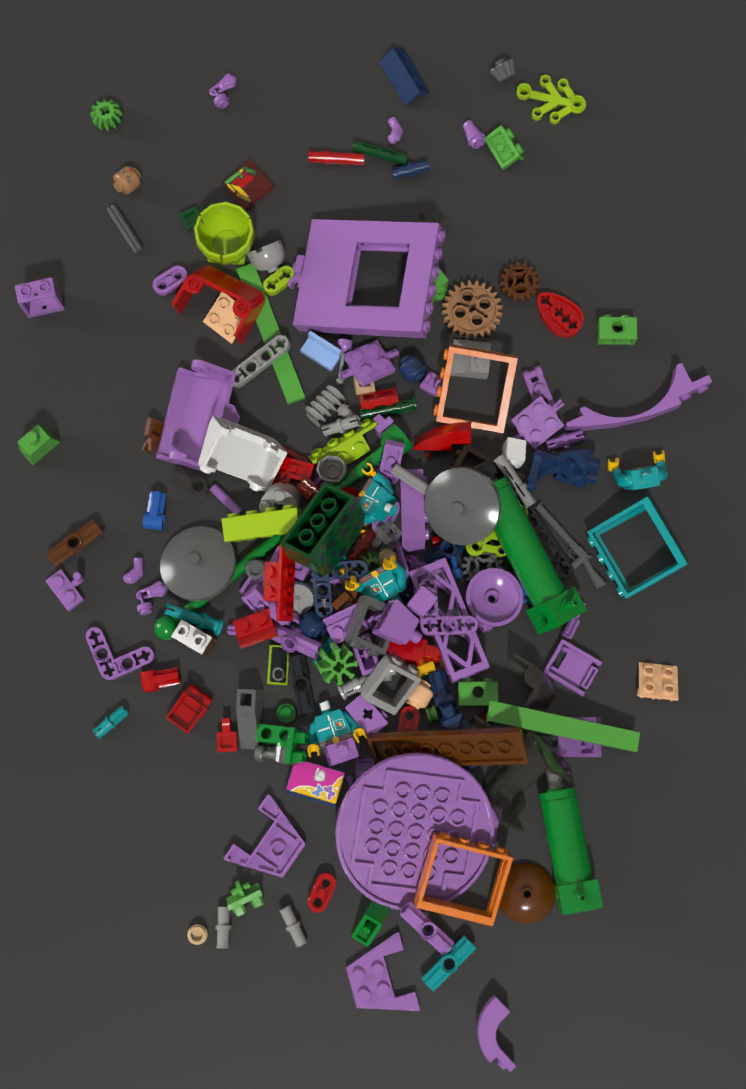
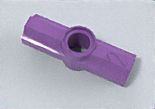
M275 623L278 636L271 638V640L280 643L287 652H294L296 650L317 659L319 656L318 650L323 644L306 637L299 628L288 629Z
M412 901L405 904L399 913L400 916L442 955L448 953L455 942L430 917L425 915L419 908H416ZM425 925H432L429 931H422Z

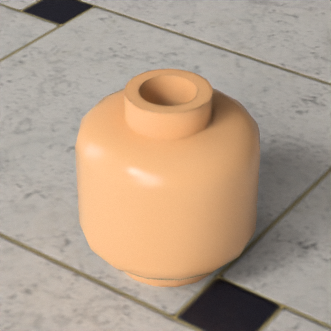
M421 680L407 698L406 703L417 710L426 708L433 697V692L430 690L431 685Z

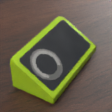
M279 645L269 646L267 684L287 686L289 652Z

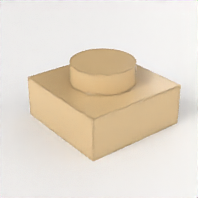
M353 377L356 395L375 391L374 382L361 387L358 380Z

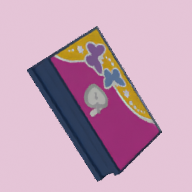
M309 761L297 763V766H292L285 793L336 808L346 772Z

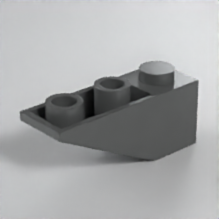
M237 689L236 713L240 749L255 750L260 745V742L256 741L258 723L261 724L263 691Z

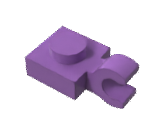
M297 255V259L293 264L295 276L288 282V286L291 289L294 288L296 283H298L297 287H300L305 260L304 255Z
M270 601V617L277 621V601ZM293 613V621L299 624V615ZM277 621L282 626L286 625V627L292 628V622Z

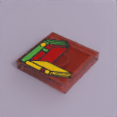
M248 160L222 181L223 186L245 210H248L274 188V185L251 160Z

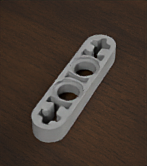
M283 335L276 336L232 371L236 373L240 380L238 383L234 381L233 387H243L287 353L290 349L289 340ZM279 341L284 342V348L278 347ZM272 346L278 352L277 354L271 349ZM264 352H271V358L269 360H262V354ZM255 363L256 370L248 372V364ZM242 369H243V371L248 375L247 377H245L244 375H242V374H243V373L241 372Z

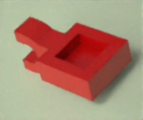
M222 718V732H217V752L238 751L237 731H231V718Z

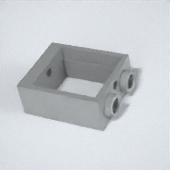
M386 653L360 688L363 700L395 715L422 680L418 672L419 669L413 664L408 665L395 655L392 657ZM391 669L408 677L393 698L376 690Z

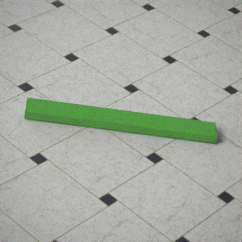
M248 264L236 270L240 281L260 290L265 296V305L257 317L256 323L266 345L273 338L281 335L258 272L251 264ZM279 341V342H278V344H279L278 347H281V348H284V347H285V346H284V342H282V341ZM272 346L271 349L277 354L278 352ZM287 352L272 363L286 402L289 405L305 399V395Z
M494 701L489 702L486 720L488 722L521 727L522 729L638 752L640 732Z

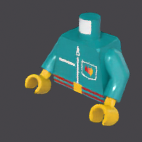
M662 450L660 455L655 454V451L653 452L656 465L627 470L619 469L618 458H615V462H611L608 459V471L612 472L617 484L624 490H638L660 486V482L666 480L668 476L664 450Z
M370 463L366 464L371 467V470L365 472L362 469V472L367 476H372L373 479H368L356 498L364 511L365 519L363 525L375 523L376 521L383 522L388 515H396L398 510L397 506H395L397 499L393 496L394 490L391 482L381 473H376Z
M390 556L389 561L384 558L382 566L367 573L358 582L355 576H351L350 582L345 581V588L349 591L357 590L381 602L397 599L403 604L399 593L406 589L407 571L396 561L395 556Z
M330 701L318 704L322 715L314 717L315 721L310 723L308 731V756L311 758L313 751H316L318 756H320V750L324 747L354 737L357 743H360L358 740L359 736L364 735L367 739V735L349 712L341 711V709L333 711Z

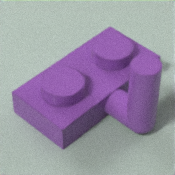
M60 569L45 581L67 611L70 612L84 601V598L75 588L84 581V576L75 572L73 574L74 579L70 581Z

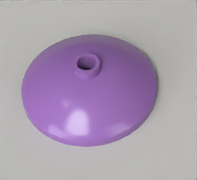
M489 568L477 573L470 580L466 589L465 600L469 612L478 622L487 626L497 627L508 624L517 617L523 604V592L519 582L512 574L502 569ZM489 596H492L494 598L493 602H490L488 600Z

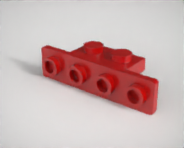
M281 545L279 547V562H265L263 601H277L276 620L292 622L295 561L289 559Z

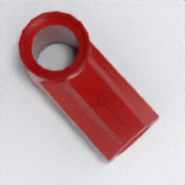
M178 668L160 671L150 670L140 673L143 692L157 691L163 687L181 684Z

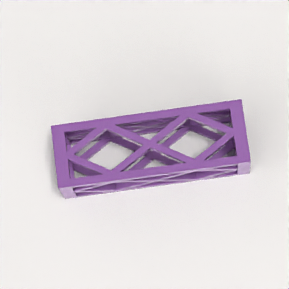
M446 558L409 572V579L412 583L414 594L419 590V581L424 578H431L436 582L438 588L450 596L447 615L438 609V617L452 616L454 604L459 616H469ZM442 573L444 579H442L437 574ZM426 582L425 588H427V586L430 587L429 582ZM434 605L428 612H432L434 610ZM447 620L444 622V629L446 631L454 630L455 624L453 621ZM467 620L463 626L467 627V630H471L473 624L470 620ZM427 621L430 632L432 628H437L436 625L431 624V621ZM459 623L457 631H461L460 627H463ZM476 632L469 635H460L468 641L465 661L447 648L449 635H443V639H441L440 635L432 636L435 646L441 651V660L446 668L445 671L451 684L484 672L490 667ZM474 650L479 663L471 666ZM451 662L462 670L454 672Z

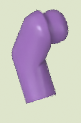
M392 117L388 120L392 128L388 140L391 144H395L401 140L403 128L396 117Z
M143 558L133 559L134 568L123 576L125 583L134 584L143 576Z

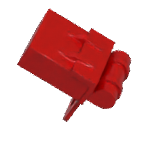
M192 684L188 686L185 692H182L183 694L166 716V719L187 734H190L200 718L202 719L213 701L208 694H205Z

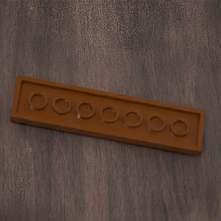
M521 727L368 733L367 736L375 764L407 753L438 755L460 766L528 764L530 760Z

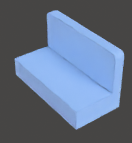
M309 331L308 339L300 349L302 354L331 372L342 355L340 349L312 331Z

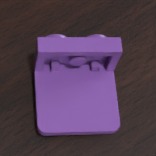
M570 717L601 724L600 717ZM558 736L557 747L559 756L601 757V745Z

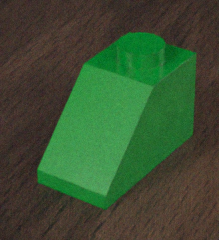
M372 901L351 937L368 947L382 927L391 908Z

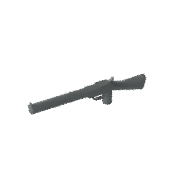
M543 502L537 505L535 509L577 556L574 559L569 549L568 553L573 559L570 563L572 568L575 570L583 563L595 589L608 584L593 568L589 560L592 556H589L542 505Z

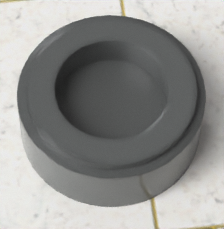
M253 559L247 562L245 573L249 578L259 579L264 574L265 567L261 561Z

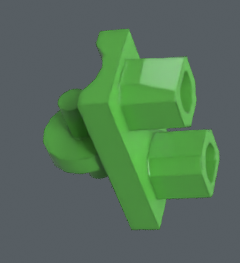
M240 880L235 881L236 888L230 890L232 895L226 898L229 911L233 910L236 916L247 912L244 904L251 901L254 908L263 905L262 889L259 883L250 886L249 882L242 885Z

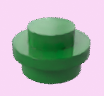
M282 704L278 707L276 715L282 723H290L295 719L296 710L290 704Z

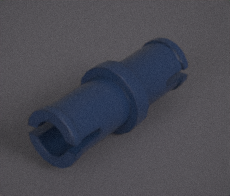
M427 159L412 164L409 162L405 166L392 168L394 180L406 176L414 177V174L430 171Z

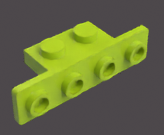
M372 418L361 421L360 427L348 429L343 433V436L338 439L334 438L325 447L312 451L311 455L308 456L309 460L315 464L327 455L341 458L347 466L371 451L363 434L378 425L377 422Z

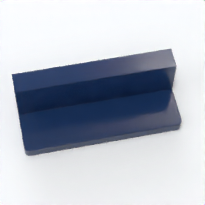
M393 47L380 60L382 68L404 105H409L416 97H426L430 93L404 48Z

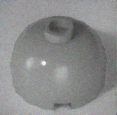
M279 240L249 252L247 256L251 265L256 270H267L268 273L278 270V265L283 263L285 250L282 241Z

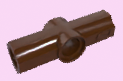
M92 520L75 533L67 535L64 541L46 554L51 562L58 567L74 554L82 552L85 546L104 533L97 523ZM74 539H79L78 546L72 548L71 542Z

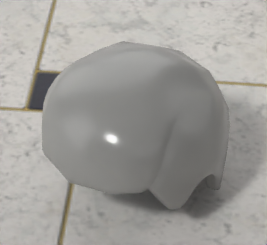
M327 455L318 461L317 473L323 482L336 484L345 477L346 465L338 456Z

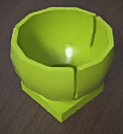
M228 202L212 204L200 213L194 227L196 245L208 258V263L245 265V258L252 247L255 232L252 219L240 206Z

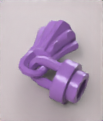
M226 74L219 83L210 89V94L216 96L214 99L216 107L223 109L228 106V97L225 93L221 92L236 86L237 78L235 75Z
M157 581L153 585L137 592L136 597L141 602L137 606V611L141 615L152 613V603L146 602L145 599L163 597L166 594L168 588L164 582ZM147 591L148 595L143 596L142 593Z

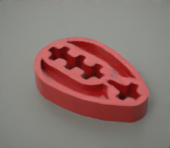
M542 292L537 296L536 306L541 320L555 336L570 338L580 331L584 317L581 309L575 303L555 293ZM542 299H548V304H541ZM562 311L561 316H555L556 312ZM562 317H563V318L568 317V318H569L568 322H564V323H563V322H562ZM569 323H575V328L569 329Z

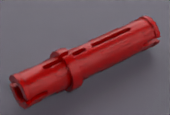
M309 150V163L363 166L364 154Z

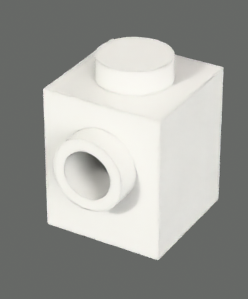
M508 437L502 445V454L505 455L513 469H519L525 462L526 440Z

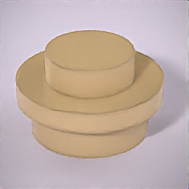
M195 924L189 928L187 936L192 944L200 945L206 941L208 932L203 925Z

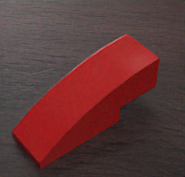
M472 422L448 424L425 432L415 438L414 450L452 451L453 444H471Z

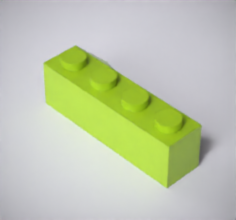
M295 505L283 506L284 510L278 511L276 508H267L264 513H258V510L247 511L246 515L239 516V513L227 514L228 518L222 519L224 542L236 543L244 540H255L257 537L268 538L275 535H286L302 514V509L295 508Z

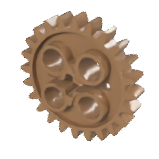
M468 280V285L465 286L461 282L460 288L454 285V292L448 291L450 297H444L446 303L442 304V308L446 310L442 311V315L446 316L443 322H449L447 329L453 327L452 334L459 332V338L466 335V340L468 341L469 337L472 336L473 340L476 341L478 335L483 339L484 333L490 336V329L496 330L495 324L499 325L500 320L498 318L502 317V313L498 312L502 310V305H498L501 301L500 298L495 299L497 292L491 294L492 287L485 289V283L478 286V281L476 280L475 284L472 285L471 281ZM470 296L472 300L467 302L463 297ZM485 303L489 308L482 309L480 304ZM472 308H474L475 311H473L472 313L469 312V310H471ZM462 312L465 316L458 318L455 313ZM477 319L480 320L482 324L474 325L472 321Z

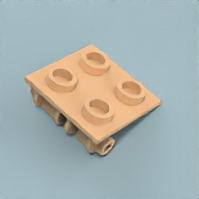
M221 292L203 322L232 344L236 339L233 335L242 319L238 318L233 312L235 300Z
M639 662V688H637V696L640 698H652V700L657 698L658 700L666 699L671 702L673 700L678 701L677 666Z

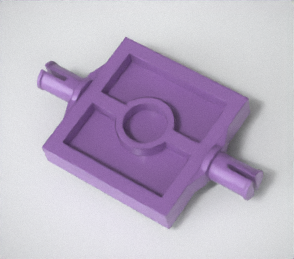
M377 340L344 354V359L349 369L340 372V377L344 380L353 376L358 380L361 387L395 373V368L390 359L399 356V352L396 348L386 352Z
M541 396L537 397L510 419L518 431L513 438L524 439L536 449L564 426L558 418L556 411L565 404L559 399L551 406Z

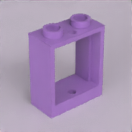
M52 277L15 285L18 304L28 318L65 310L62 293Z

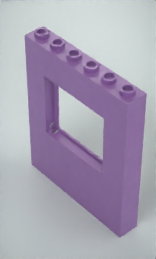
M312 219L293 326L298 331L426 338L427 332L430 330L429 317L433 312L432 300L436 294L435 282L439 276L438 264L439 260L442 259L441 246L442 242L445 241V230H443L439 223ZM361 250L408 252L399 307L352 305Z

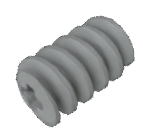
M331 385L326 387L327 391H321L322 397L316 396L317 402L311 401V407H305L306 415L318 427H320L319 420L326 421L324 415L331 416L330 409L336 411L335 404L342 405L340 399L346 401L344 396Z

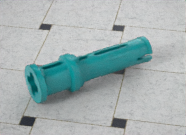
M169 602L166 604V608L173 611L164 609L165 615L198 625L200 630L207 629L214 632L215 635H219L224 623L222 618L210 617L208 613H202L201 615Z

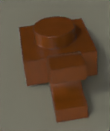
M147 418L143 436L148 439L144 442L142 451L150 453V451L157 452V443L160 442L164 422L154 418Z

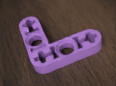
M424 578L421 580L419 589L425 586L426 582H429L430 586H433L432 589L437 593V585L433 579ZM436 601L434 610L428 612L423 619L420 617V628L422 633L428 636L469 635L477 630L478 621L473 616L438 617V602ZM437 620H441L440 629L442 632H437L438 628H432L431 632L424 628V625H427V621H431L432 625H438ZM447 620L453 621L455 624L454 630L446 631L443 626L444 622ZM457 620H461L460 624H465L467 620H470L475 626L471 630H467V627H460L461 631H457Z
M93 627L86 632V640L100 674L106 680H115L151 664L155 659V653L149 647H141L115 659L105 634L101 629ZM95 631L97 634L100 633V636H98L97 638L99 643L104 642V645H98L95 648L93 647L94 645H97V643L94 639L90 638L93 636L92 632ZM102 648L108 652L105 659H99L97 656L98 651ZM143 651L151 654L148 656L149 660L147 661L144 658L138 660L140 662L139 665H137V660L133 656L136 654V657L139 658L143 656ZM126 658H131L133 661V666L130 669L123 667V661ZM111 659L112 662H109L108 665L110 668L115 669L112 672L113 676L105 674L108 669L106 665L101 666V663H106Z

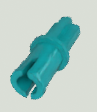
M120 706L110 716H105V720L92 729L93 733L101 739L128 716V710L124 706Z

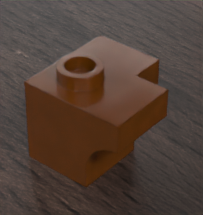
M343 590L336 596V600L331 605L335 610L341 611L356 604L361 593L357 590Z

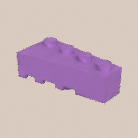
M406 469L427 483V476H423V469ZM400 479L401 548L404 555L424 554L425 540H429V528H425V522H428L424 510L425 495Z

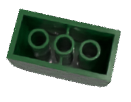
M324 482L280 542V545L289 559L320 575H327L335 569L360 534L365 519L364 511L355 496Z

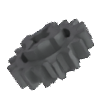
M483 552L479 555L488 557L487 559H481L479 556H472L468 553L469 558L464 557L463 559L466 564L461 565V568L466 569L462 573V576H468L466 582H469L477 573L481 572L478 569L480 565H485V569H489L494 563L495 568L504 569L499 567L503 561L497 560L498 556L488 552ZM470 562L474 565L472 572L470 571Z

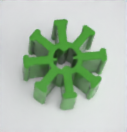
M334 641L329 643L331 646L330 654L325 652L322 647L318 650L322 660H315V666L325 682L329 684L333 678L337 685H342L341 674L345 673L352 679L355 674L350 667H357L358 662L346 644L343 643L342 647L339 648Z

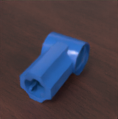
M157 491L150 492L147 512L145 511L143 516V528L163 531L167 494Z

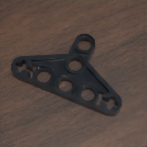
M519 498L518 500H519L520 504L523 505L524 503H523L522 500ZM529 506L527 509L531 514L527 515L528 519L533 518L536 520L537 525L534 527L537 536L539 534L547 536V542L542 544L546 553L549 550H556L558 553V558L551 560L552 564L562 559L561 566L568 568L567 575L564 573L560 574L561 568L557 564L554 568L561 580L569 578L573 572L571 564L532 506ZM505 556L501 558L502 564L506 568H513L511 564L506 563Z

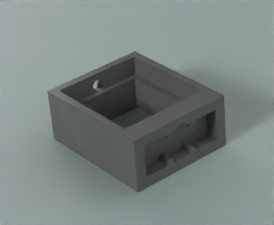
M368 595L360 596L344 641L349 642V646L352 648L367 650L366 653L374 657L385 655L390 643L389 640L381 637L377 646L357 636L367 609L382 614L387 604Z

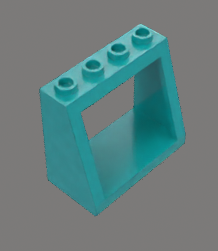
M649 497L642 499L587 532L589 535L587 537L588 542L592 547L595 546L599 552L596 554L602 564L605 562L608 567L606 572L611 580L615 579L618 584L616 589L621 597L625 596L626 599L689 565L688 560ZM647 510L677 562L639 584L630 587L600 535Z

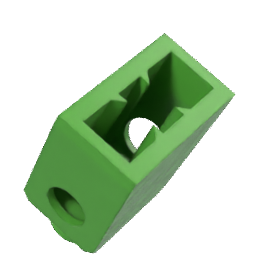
M38 424L18 441L20 452L34 465L58 445L60 441L47 427Z

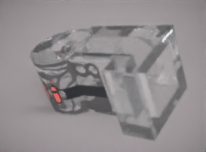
M388 521L376 527L375 533L377 535L372 546L378 553L383 549L391 550L402 532L392 521Z

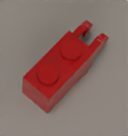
M424 637L417 644L410 640L407 644L403 645L390 641L386 651L392 657L395 655L408 665L413 664L416 667L424 665L425 661L437 663L442 657L440 649L429 645L428 640Z

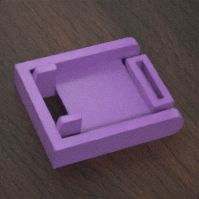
M562 639L542 673L580 696H584L585 692L580 690L579 687L586 690L589 688L599 670L592 666V664L601 666L602 662ZM562 651L566 656L557 669L552 664L558 653Z

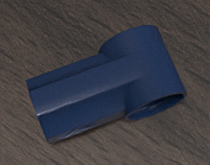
M445 540L440 545L425 552L424 559L427 564L443 558L448 560L462 554L464 545L453 544ZM451 544H452L453 547H454V551H453V552H452L451 549H450V545H451Z
M444 670L428 674L436 711H440L439 706L448 702L453 707H456Z

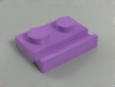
M357 603L323 619L332 641H335L336 644L344 641ZM365 617L359 634L370 629Z

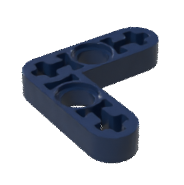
M340 560L338 564H342L346 568V572L342 575L336 573L335 569L332 571V575L329 573L323 576L312 571L315 610L319 617H329L334 611V607L331 605L333 603L331 579H346L351 576L360 578L365 576L369 570L366 560ZM348 563H351V567H357L358 563H361V566L365 567V569L362 570V573L355 569L351 571L352 574H349L350 567ZM318 586H327L328 593L321 595L318 592ZM318 598H329V600L325 601L326 607L330 608L326 614L323 610H320L323 606V600L319 601Z

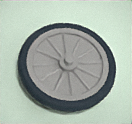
M295 580L293 613L301 617L305 612L310 613L315 607L314 589L305 581Z

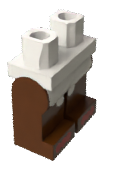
M183 620L180 621L171 636L207 658L217 643L216 639Z

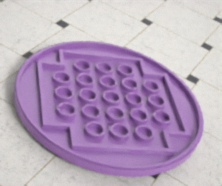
M407 753L377 763L353 783L344 797L338 812L335 842L341 865L353 885L372 901L391 909L402 910L406 903L410 901L414 903L433 833L440 834V832H445L453 838L465 837L470 839V842L478 844L480 841L492 847L494 819L485 792L467 770L457 763L438 755ZM439 843L424 895L449 902L476 881L483 871L489 856Z

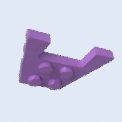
M268 794L258 810L274 820L272 826L251 855L236 844H233L223 859L283 878L306 843L271 795Z
M399 931L346 967L357 1008L420 1010L415 991L394 996L385 963V955L404 950Z

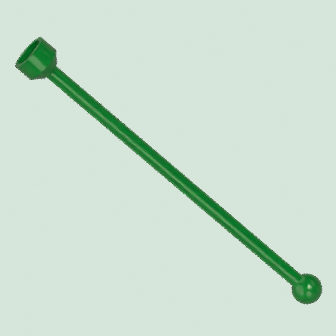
M395 424L391 425L381 434V447L333 486L338 489L350 487L364 475L362 469L365 472L371 469L366 463H370L373 467L382 460L386 439L404 443L403 455L413 447L411 442ZM275 535L267 538L237 563L234 577L230 583L245 572V566L248 561L253 559L260 560L283 540V536ZM211 599L197 602L190 601L183 608L196 612ZM169 615L161 616L154 624L155 634L162 640L173 639L171 636L181 619Z

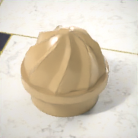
M383 549L378 556L380 566L383 565L384 558L389 561L390 556H395L397 561L396 552H393L392 549Z

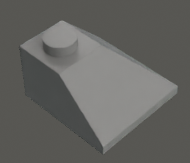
M454 339L453 345L491 351L490 342ZM454 353L450 376L487 379L490 359Z

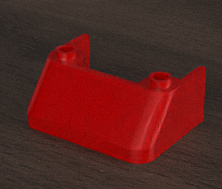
M208 265L201 267L186 277L172 302V306L182 315L191 296L200 292L204 285L219 293L223 292L236 300L233 304L234 314L242 319L233 336L239 344L243 345L265 305L266 299L264 294L260 290Z

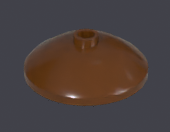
M523 862L512 865L499 908L509 919L518 923L529 924L541 920L550 912L555 901L554 883L550 875L543 868L533 863ZM525 890L530 891V896L528 898H525L523 896V892Z

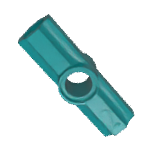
M463 935L452 949L442 955L440 960L421 979L434 992L458 969L459 965L476 947ZM452 958L454 960L452 968L448 969L443 966L445 959Z

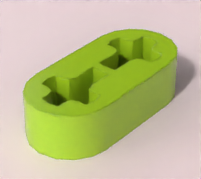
M283 266L266 278L263 283L265 293L275 296L288 286L289 280L295 276L293 269L290 266ZM290 272V278H283V273L288 274ZM269 283H271L272 285L275 284L274 290L272 288L268 289Z

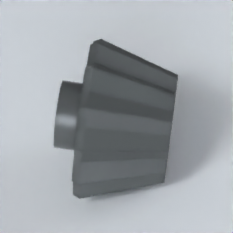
M505 58L497 61L495 67L490 70L491 74L499 82L515 74L514 59L505 61Z

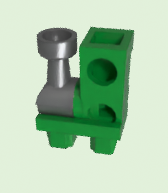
M258 723L256 741L263 744H276L275 750H267L265 746L258 745L254 753L256 761L263 762L268 758L282 764L297 766V763L306 762V752L298 750L299 743L308 744V733L293 727Z

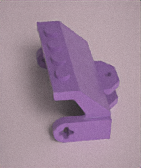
M193 360L191 369L196 372L178 368L156 458L201 471L198 461L212 416L216 415L239 424L240 416L234 405L229 404L236 373L202 360Z

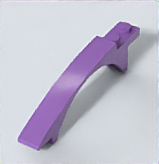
M680 363L673 369L671 384L665 397L650 410L631 417H610L596 413L584 406L577 413L579 417L567 422L564 429L565 431L606 429L649 420L678 409L682 404L681 402L692 397L691 394L695 392L701 394L707 391L712 380L708 375L691 382L683 364Z

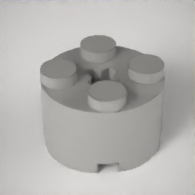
M275 483L263 495L259 504L260 512L264 513L267 508H276L277 511L284 510L283 506L295 505V508H301V494L291 484Z

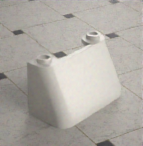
M213 415L208 425L198 465L200 470L207 474L219 470L246 480L250 484L249 487L254 491L260 492L262 490L266 492L284 461L287 451L277 440L268 435Z

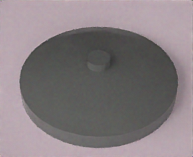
M455 467L442 472L431 482L425 496V513L430 526L441 538L457 545H471L488 537L496 528L501 516V499L496 486L484 473L470 467Z
M205 526L188 528L173 537L165 547L160 562L162 579L169 590L181 599L194 602L211 599L225 590L232 581L237 566L236 552L231 542H224V535L220 531Z

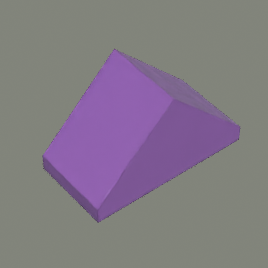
M369 633L357 636L372 643ZM353 648L362 676L372 673L379 663L377 657L368 655L366 653L367 650L363 648L360 650Z

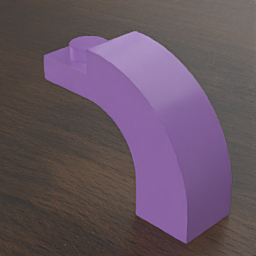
M493 995L480 1012L477 1022V1037L487 1060L491 1063L497 1057L495 1062L503 1070L507 1068L511 1072L516 1065L498 1046L496 1041L497 1027L510 1011Z

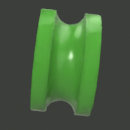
M432 705L431 708L426 707L425 712L429 724H432L433 721L439 722L435 706Z

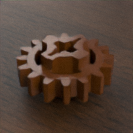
M517 262L515 267L509 264V270L504 268V275L500 276L501 282L499 287H504L501 293H507L506 299L512 297L514 303L516 299L523 303L524 298L530 301V295L535 297L536 291L539 289L538 283L540 278H535L538 272H532L533 266L527 268L526 263L520 266L519 262ZM529 277H530V279H531L532 286L530 285L531 283L528 282V278H529ZM507 279L509 280V283H511L510 288L508 286Z

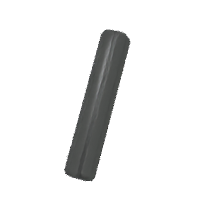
M116 205L108 207L109 215L133 252L138 253L143 249L142 245Z

